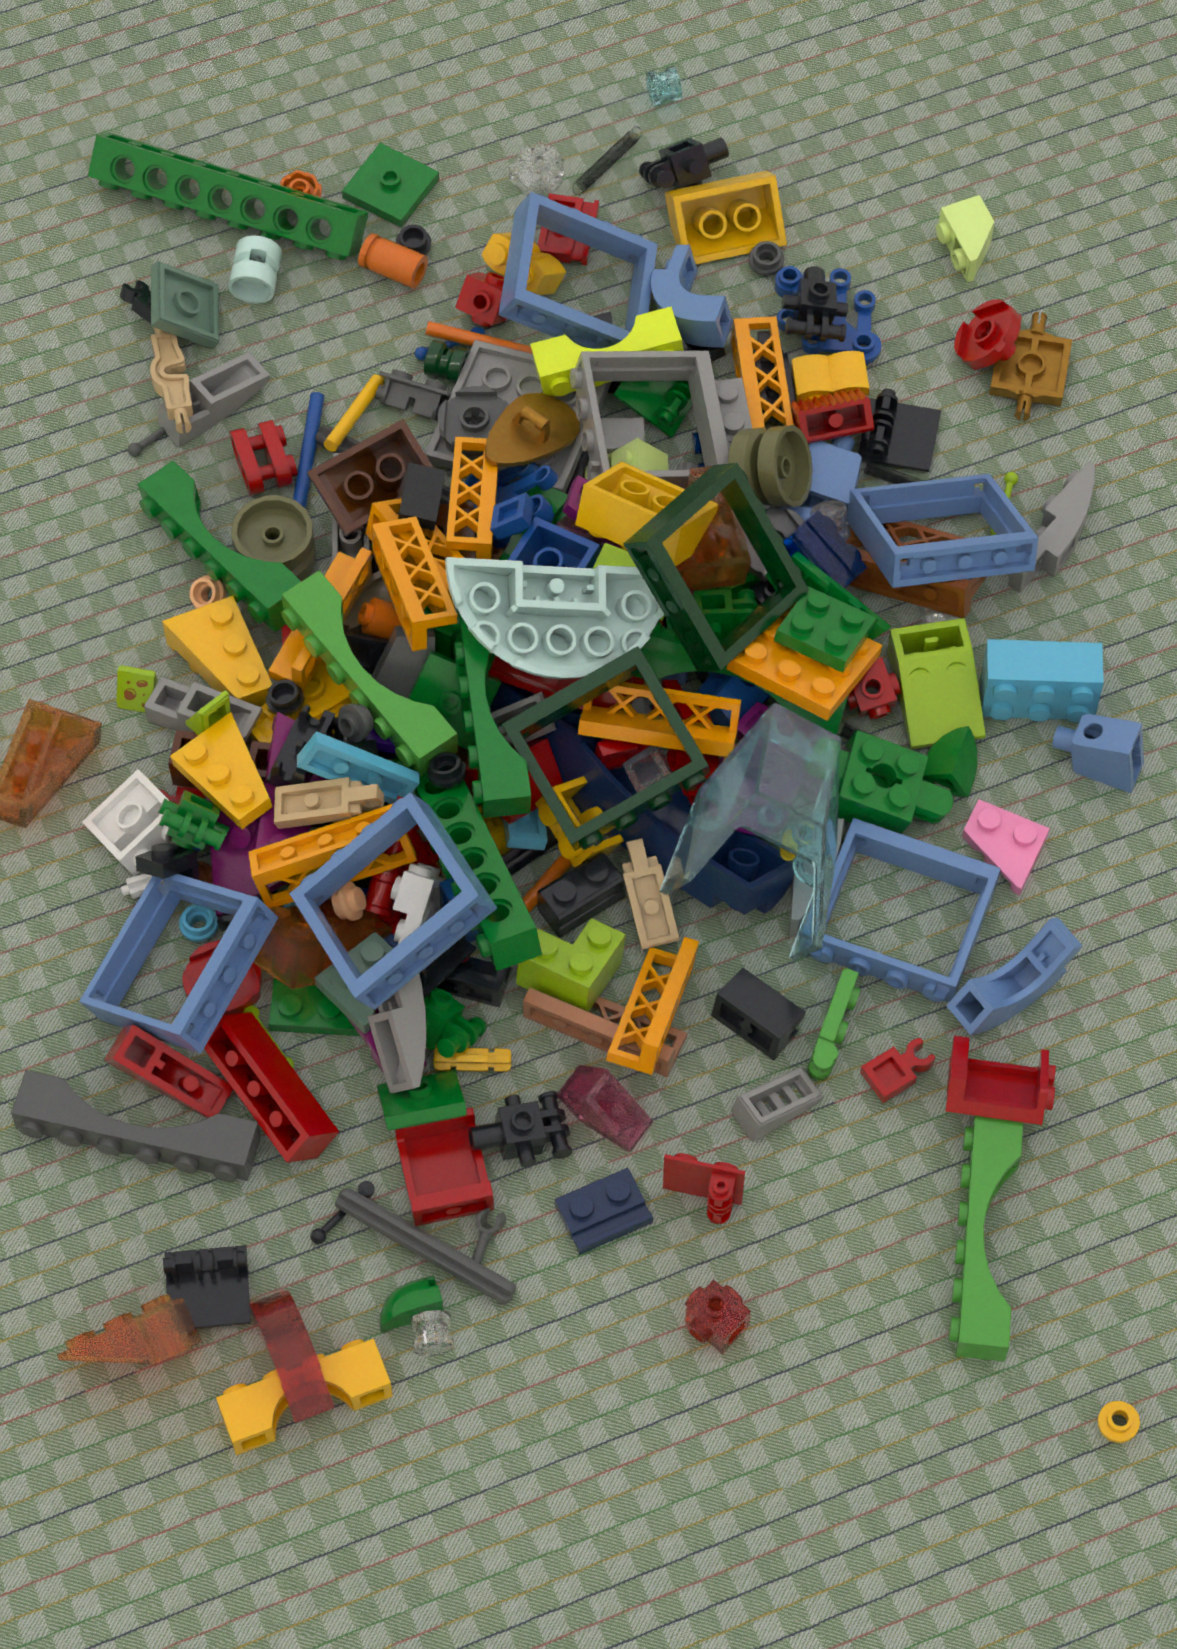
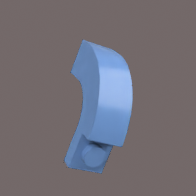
M676 245L671 259H668L665 269H653L651 275V290L657 309L672 307L680 335L685 343L701 347L724 348L733 323L726 297L697 295L690 292L698 272L690 245Z
M1058 917L1049 919L1024 949L1012 960L986 976L969 979L946 1006L970 1035L988 1031L1006 1022L1046 993L1067 972L1064 967L1083 946Z

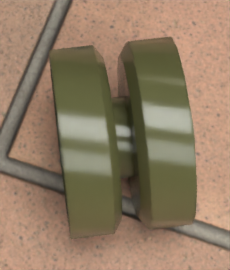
M794 425L770 427L768 430L764 427L747 428L737 432L729 448L728 463H738L739 467L746 473L748 482L758 500L763 505H773L776 508L801 506L808 497L813 472L810 448L802 431Z
M268 495L249 501L237 512L232 522L231 530L232 545L235 552L262 561L282 563L301 582L310 576L316 564V546L313 522L308 511L296 500L281 495Z

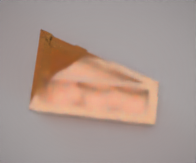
M712 466L690 468L685 489ZM719 492L711 499V501L719 504L718 509L692 556L676 566L690 591L742 585L745 583L751 565L744 531L722 492Z
M28 699L0 769V820L26 828L98 746L102 723Z

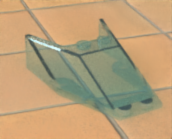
M773 703L700 786L659 892L667 895L691 882L737 828H744L795 854L792 865L796 877L813 888V893L789 958L796 961L821 949L837 857L841 737ZM804 859L812 865L814 876L805 871L803 867Z

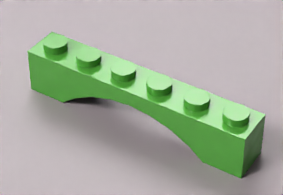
M320 570L282 594L283 611L281 615L286 625L292 631L297 629L302 634L308 651L313 657L317 658L320 656L327 664L326 669L332 680L337 685L343 683L348 689L352 703L356 705L362 704L370 711L375 731L383 740L389 739L394 744L396 755L405 767L409 768L412 766L415 771L419 772L421 777L427 773L430 760L434 756L443 752H458L457 732L435 706L415 702L395 694L378 683L362 668L352 653L344 634L342 596Z
M974 1116L972 1127L965 1126L963 1151H970L969 1164H962L960 1188L967 1189L966 1202H959L957 1226L965 1227L964 1240L957 1239L954 1260L955 1264L962 1265L961 1278H954L952 1288V1302L959 1303L958 1317L951 1316L949 1341L956 1342L955 1356L1005 1362L1008 1353L1012 1308L999 1292L989 1270L984 1250V1223L992 1200L1003 1184L1018 1170L1022 1153L1023 1122Z

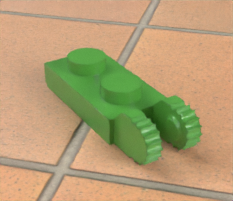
M848 968L843 969L807 1066L808 1075L811 1076V1079H815V1081H824L830 1075L839 1053L834 1043L842 1044L849 1025L842 1018L846 1008L854 1010L861 988L854 986L859 972Z

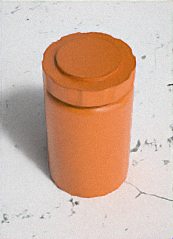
M371 233L367 236L360 249L358 263L359 266L365 269L369 268L372 272L415 289L425 275L428 257Z

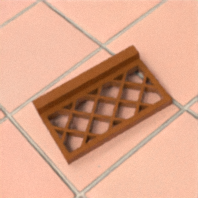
M908 521L882 524L897 546L965 539L961 536ZM852 528L841 543L833 542L827 550V574L834 581L959 618H965L970 612L971 599L986 579V577L970 578V581L962 579L892 588L868 551L858 549V547L864 545ZM912 536L918 540L901 543L899 538ZM907 558L902 559L900 562H907Z

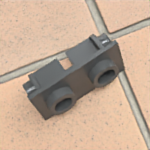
M393 369L391 374L382 371L379 373L386 381L385 386L379 385L376 391V399L381 400V404L406 411L411 398L415 400L412 413L435 421L438 420L441 404L445 400H449L451 395L446 391V385L429 379L426 380L425 384L412 381L413 375Z

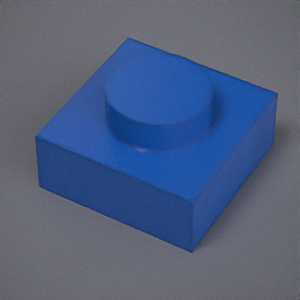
M526 492L494 505L490 530L498 540L510 535L520 534L531 526L534 502Z

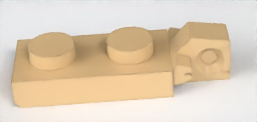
M349 777L276 787L274 824L278 829L342 821L360 815L362 811L368 812L384 807V792L381 791L378 784L363 785L361 781H352Z
M642 838L626 842L631 862L622 864L624 872L622 875L641 950L679 941L680 938L661 864H658L656 855L647 858Z

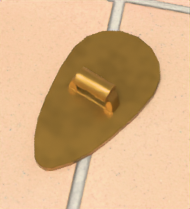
M543 393L524 394L509 404L493 425L485 445V459L490 465L495 467L521 466L541 460L573 444L580 433V421L577 419L576 413L565 402L554 396Z

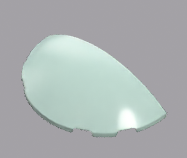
M445 558L449 591L455 607L468 626V630L490 653H494L505 662L511 664L512 667L532 675L553 679L583 678L637 646L641 649L651 638L649 635L655 628L658 620L664 616L663 611L637 567L598 565L595 569L523 565V561Z

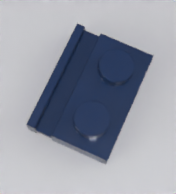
M625 1168L555 1199V1207L571 1239H573L579 1255L653 1223V1216L649 1212L629 1168Z

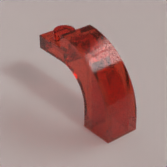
M284 1289L247 1303L260 1340L264 1343L274 1366L294 1423L335 1408L314 1347L289 1290Z

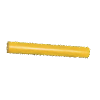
M374 374L371 376L326 438L324 447L328 451L334 452L337 450L376 396L378 386L384 385V379L380 375Z

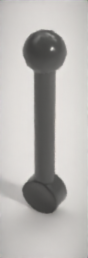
M161 427L139 443H131L128 446V453L133 457L139 456L143 448L166 434V430L164 427Z

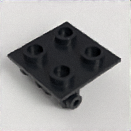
M883 389L876 399L870 398L874 430L862 433L858 454L862 457V461H872L879 464L929 472L941 410L898 403L894 390Z
M246 1245L165 1252L163 1269L164 1274H166L168 1331L251 1324Z

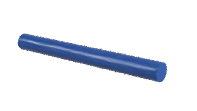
M312 392L310 394L297 471L298 475L296 476L293 500H296L305 509L311 482L307 472L313 469L317 446L315 436L320 428L325 398L320 392Z

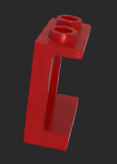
M954 1035L948 1070L945 1111L1042 1125L1044 1111H1052L1055 1097L1054 1080L1056 1065L1049 1064V1050L1041 1049L1039 1065L1037 1067L968 1058L970 1038Z
M472 1107L466 1108L467 1115L395 1129V1138L414 1226L474 1215L490 1208V1211L494 1210L493 1192L490 1180L487 1177L482 1150L472 1151L469 1142L468 1128L476 1126Z

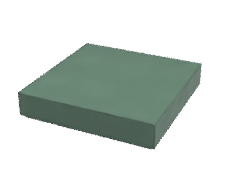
M157 261L151 266V326L213 349L219 344L218 284Z

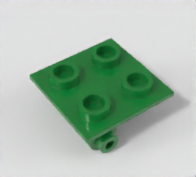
M622 381L613 396L670 438L673 437L692 407L688 381Z

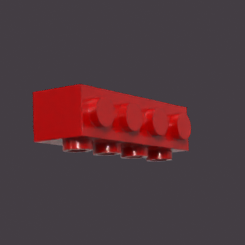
M252 1012L223 1015L204 1050L286 1163L318 1158L338 1135L339 1130Z

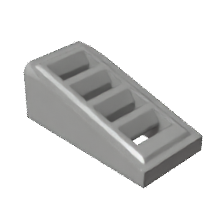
M799 1067L737 1096L731 1112L749 1139L755 1141L818 1104L824 1096L803 1068ZM794 1084L803 1098L798 1099L789 1086ZM777 1093H781L788 1105L783 1103ZM764 1101H767V1103L772 1108L773 1112L769 1111V1109L763 1103Z

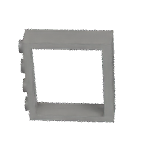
M584 351L580 353L575 368H571L570 384L572 389H576L578 396L576 400V417L578 420H582L583 423L581 444L583 451H588L587 477L589 481L610 469L594 381H688L705 470H647L645 472L683 489H687L713 465L728 463L729 448L709 351ZM719 492L716 496L723 495V493Z

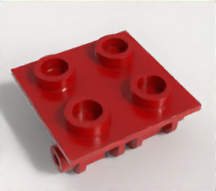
M678 1153L674 1156L665 1154L663 1189L708 1198L707 1217L712 1223H726L731 1216L733 1204L742 1205L745 1171L738 1170L735 1165L727 1162L710 1164L700 1162L696 1157L689 1154Z

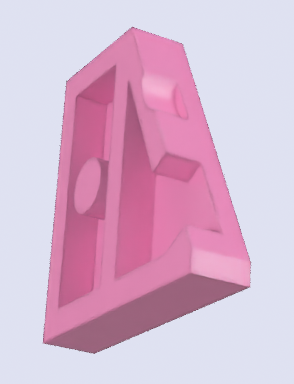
M978 799L963 830L962 837L974 850L979 851L983 855L986 863L1001 868L1000 873L1011 883L1010 889L1015 894L1020 895L1048 837L1050 828Z

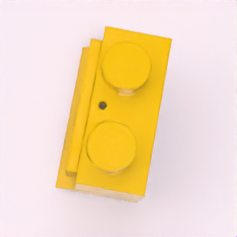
M584 776L552 787L575 828L603 813L601 808L596 806L587 809L581 814L572 800V797L588 783ZM541 797L535 803L539 809L538 815L541 822L545 826L550 827L559 842L558 847L561 855L569 859L574 868L582 863L587 864L588 859L601 851L606 856L609 855L624 841L619 834L603 840L597 846L593 845L586 850H583L581 847L574 851L544 797Z

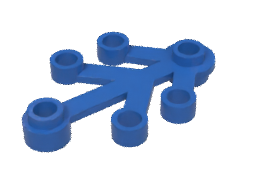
M786 266L779 270L775 277L776 293L782 298L784 294L796 296L800 280L804 278L803 274L793 266ZM838 268L831 272L829 282L836 283L837 302L846 303L847 291L851 284V274L846 269ZM836 279H843V280H845V282H843V283H838V282H836L835 280H836ZM868 290L856 293L854 297V310L858 313L857 330L846 321L845 317H834L832 324H846L844 342L828 338L825 342H820L817 335H812L810 340H815L818 343L809 344L807 342L809 340L803 339L802 336L801 346L803 351L807 354L860 351L864 352L866 365L872 363L881 352V341L877 335L871 332V313L875 309V295ZM865 300L870 302V304L863 305L860 303V301ZM781 309L778 312L777 324L781 331L785 332L786 324L782 319L788 316L793 318V310Z
M535 462L508 467L499 471L496 504L516 497L536 486L542 491L549 490L556 484L558 474L548 465H543L539 468ZM470 474L465 484L471 487L480 480L473 474ZM516 477H519V478H520L519 480H517V481H515V482H513V483H511V484H509V485H507V486H505V487H503V488L500 487L501 485L507 483L508 481H510V480H512V479H514V478H516ZM540 494L531 496L530 498L534 502L531 522L534 517H538L551 523L554 518L552 505ZM493 534V546L497 549L503 548L509 543L512 535L498 540Z

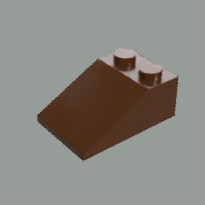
M402 419L309 470L307 475L344 535L348 536L367 528L372 503L402 498L409 462L434 467L405 420Z

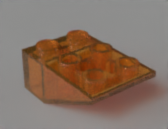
M331 899L326 900L319 906L347 952L374 932L383 939L392 933V927L380 920L373 912L363 910V915L360 919L350 921L349 919L342 920L336 915ZM297 906L269 908L279 918L253 963L290 989L315 985L314 977L332 965V961Z
M169 1294L141 1305L143 1314L135 1318L129 1312L103 1323L105 1332L97 1336L94 1330H91L64 1342L67 1350L57 1354V1356L62 1361L156 1364L186 1351L203 1341L183 1298L171 1300Z

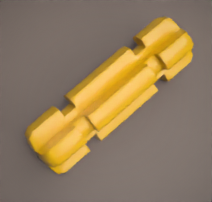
M436 1048L433 1056V1065L436 1071H451V1067H456V1071L488 1072V1068H494V1072H508L511 1069L512 1061L511 1050L508 1048H495L494 1052H489V1048H467L461 1053H455L450 1058L441 1056Z

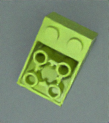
M965 618L890 629L887 654L891 670L895 673L901 689L898 699L910 748L931 747L943 735L965 726L970 727L975 740L985 738L986 733L974 654Z

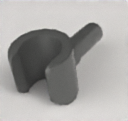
M490 1208L481 1211L476 1218L477 1227L481 1231L472 1259L480 1264L492 1233L502 1229L506 1223L505 1214L502 1212L498 1214L494 1227L490 1226L487 1223V1215Z

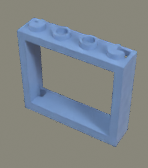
M530 192L515 209L498 315L552 337L566 335L570 340L582 347L600 349L613 346L628 336L634 326L637 315L649 312L651 275L655 268L658 244L640 235L613 226L609 222L584 214L575 208H570L550 200L546 196ZM536 224L634 264L625 329L526 290Z
M990 474L850 489L848 523L892 588L1035 571L1038 536ZM983 483V490L981 491L979 487L974 488V484ZM980 512L996 535L897 546L882 524ZM907 558V562H900V559Z
M411 792L395 801L391 809L374 823L364 827L360 835L344 848L337 850L329 861L313 874L306 876L300 885L289 893L354 998L373 1010L378 1008L497 909L430 805ZM418 824L462 892L361 975L319 906Z
M853 818L806 934L804 952L810 954L812 958L819 962H833L859 972L858 975L860 976L871 975L880 978L894 988H908L920 992L931 1001L950 1002L958 991L995 893L1001 868ZM857 852L980 894L949 977L824 934Z
M175 874L165 879L152 876L79 1002L101 1021L122 1028L134 1024L158 1040L201 1054L279 917L259 898L180 874ZM180 900L233 915L231 923L172 1024L118 1007Z

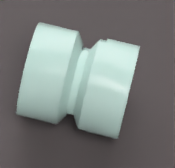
M255 235L243 237L238 241L233 259L234 265L231 269L228 283L229 291L234 297L254 304L266 303L272 299L282 257V250L276 242L269 238Z

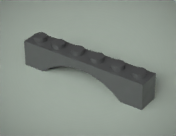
M25 1070L11 1111L16 1129H19L22 1134L29 1137L41 1138L42 1135L55 1137L61 1143L73 1147H79L81 1144L94 1146L100 1152L108 1155H119L120 1152L134 1155L139 1161L147 1164H157L158 1161L174 1164V1167L183 1172L196 1173L197 1170L213 1173L216 1178L227 1182H234L236 1179L248 1181L261 1139L258 1122L220 1113L202 1121L178 1127L152 1128L131 1125L112 1119L92 1108L73 1091L64 1078Z

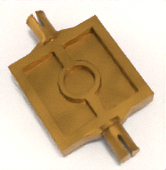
M1034 312L1030 329L1019 331L1018 337L1014 342L1016 350L1012 357L1006 361L998 360L994 364L989 395L1018 400L1015 418L1018 420L1021 419L1023 408L1025 409L1023 421L1030 419L1032 403L1061 406L1072 339L1056 337L1044 332L1047 315L1043 312L1041 313L1039 324L1037 323L1039 312Z

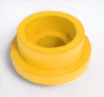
M1112 1401L1101 1409L1097 1423L1101 1434L1106 1439L1115 1443H1124L1133 1439L1140 1427V1417L1136 1409L1130 1404L1123 1401ZM1121 1415L1126 1419L1127 1424L1117 1426L1113 1423L1112 1417Z

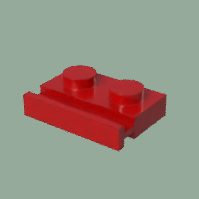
M549 193L548 198L570 208H575L596 219L598 218L599 200H594V203L584 202V198ZM541 226L537 244L541 252L554 256L559 262L571 263L573 260L580 261L582 265L587 266L590 246Z

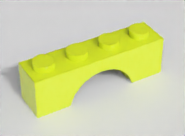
M672 307L637 315L634 326L628 336L610 347L600 349L582 347L574 343L566 335L530 344L542 392L554 397L564 396L576 391V389H572L570 384L571 368H575L581 352L684 351ZM594 381V385L598 387L612 381Z

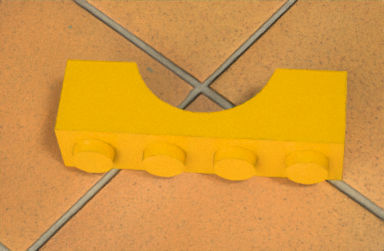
M374 1338L365 1342L362 1339L351 1341L342 1346L341 1351L328 1356L324 1354L313 1355L305 1359L301 1366L288 1371L285 1369L273 1370L264 1375L261 1381L248 1386L244 1383L233 1385L227 1388L223 1395L216 1397L219 1411L236 1456L274 1442L276 1440L277 1424L282 1413L292 1402L303 1396L319 1393L332 1395L344 1401L353 1411L393 1397L391 1382Z

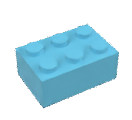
M987 639L980 675V700L983 717H991L995 720L1029 718L1033 721L1066 719L1070 722L1079 723L1084 714L1096 715L1104 684L1102 643Z

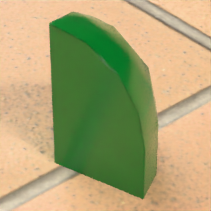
M965 726L943 735L930 748L922 779L932 784L936 782L941 786L951 788L952 796L969 797L977 770L975 738L970 727Z
M434 1275L410 1281L396 1288L388 1296L380 1313V1332L444 1315L443 1300L439 1287L436 1285Z

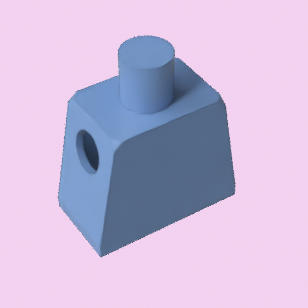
M851 436L833 438L831 444L822 441L810 443L809 448L813 468L812 483L808 497L801 505V507L812 508L814 513L847 524L850 489H857L862 457L858 453L852 452L855 441Z
M1087 713L1081 717L1076 730L1058 726L1055 731L1052 746L1056 749L1071 752L1072 768L1075 773L1132 793L1144 764L1142 723Z

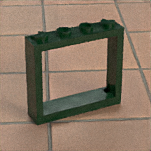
M738 463L713 465L623 543L697 671L722 670L809 591L802 578L801 570L791 559L784 546L783 538L774 529L766 514L764 505L756 497L748 482L746 473L739 467ZM719 492H722L777 590L719 642L662 542Z
M639 646L502 724L518 754L527 761L530 775L574 851L581 847L583 850H586L593 845H599L604 840L602 835L614 828L618 831L627 829L638 821L637 815L649 808L652 812L660 810L672 802L671 796L682 789H685L686 792L696 789L697 785L707 780L705 776L711 773L709 765ZM640 673L691 762L575 828L524 739Z

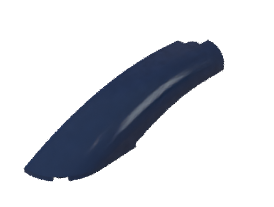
M501 681L490 708L494 712L535 695V693ZM576 709L554 722L556 730L535 738L548 739L563 783L582 776L587 780L588 783L572 797L575 805L583 813L587 809L596 806L605 812L673 773L668 764L659 755L648 759H634L632 765L608 770L594 753L597 743L603 738L578 734L579 720L583 711L580 709ZM682 790L671 796L672 802L660 810L652 812L649 808L637 815L638 821L627 829L618 831L614 828L607 832L610 837L620 834L624 840L620 845L627 851L626 842L642 838L647 858L656 855L658 864H661L665 879L710 908L725 902L730 908L739 911L743 915L755 908L764 914L770 911L788 890L798 866V862L793 859L790 861L784 860L781 857L780 851L755 835L736 831L719 822L709 813L706 805H704L702 812H695Z

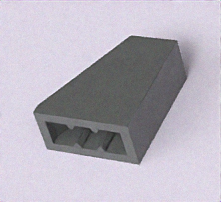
M395 626L372 673V677L395 694L408 698L429 651H435L434 628L427 629V649L412 652L402 626Z

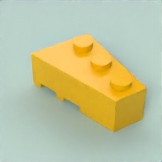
M233 596L162 621L167 645L173 651L176 650L188 662L189 668L196 675L199 674L212 689L220 692L226 690L230 696L259 707L263 706L272 682Z

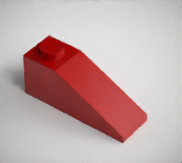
M134 1024L123 1027L104 1061L140 1083L205 1118L219 1114L233 1091L228 1082Z

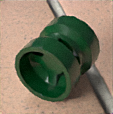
M433 340L425 357L424 374L431 377L442 375L449 382L456 384L470 351L461 347L449 349L446 343Z

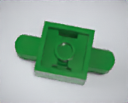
M856 730L842 749L818 742L803 760V771L806 777L832 787L825 814L844 819V821L849 823L855 818L902 834L911 824L913 817L936 825L944 819L953 806V797L948 789L922 780L928 756L860 730Z

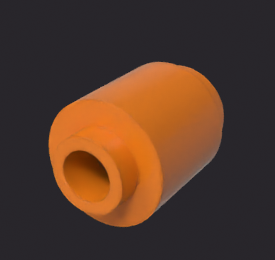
M373 597L369 603L364 602L360 608L358 624L362 625L361 629L364 634L389 640L394 627L402 626L391 602Z

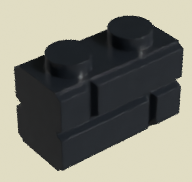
M601 851L588 859L587 864H580L538 890V911L560 938L623 899L624 879L605 853Z

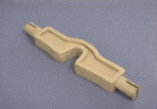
M153 327L155 334L151 335L154 359L150 365L152 386L155 392L163 397L168 419L175 420L177 432L183 434L182 424H184L185 432L188 433L192 428L189 417L193 416V407L190 396L189 376L182 374L186 371L185 358L179 347L176 335Z

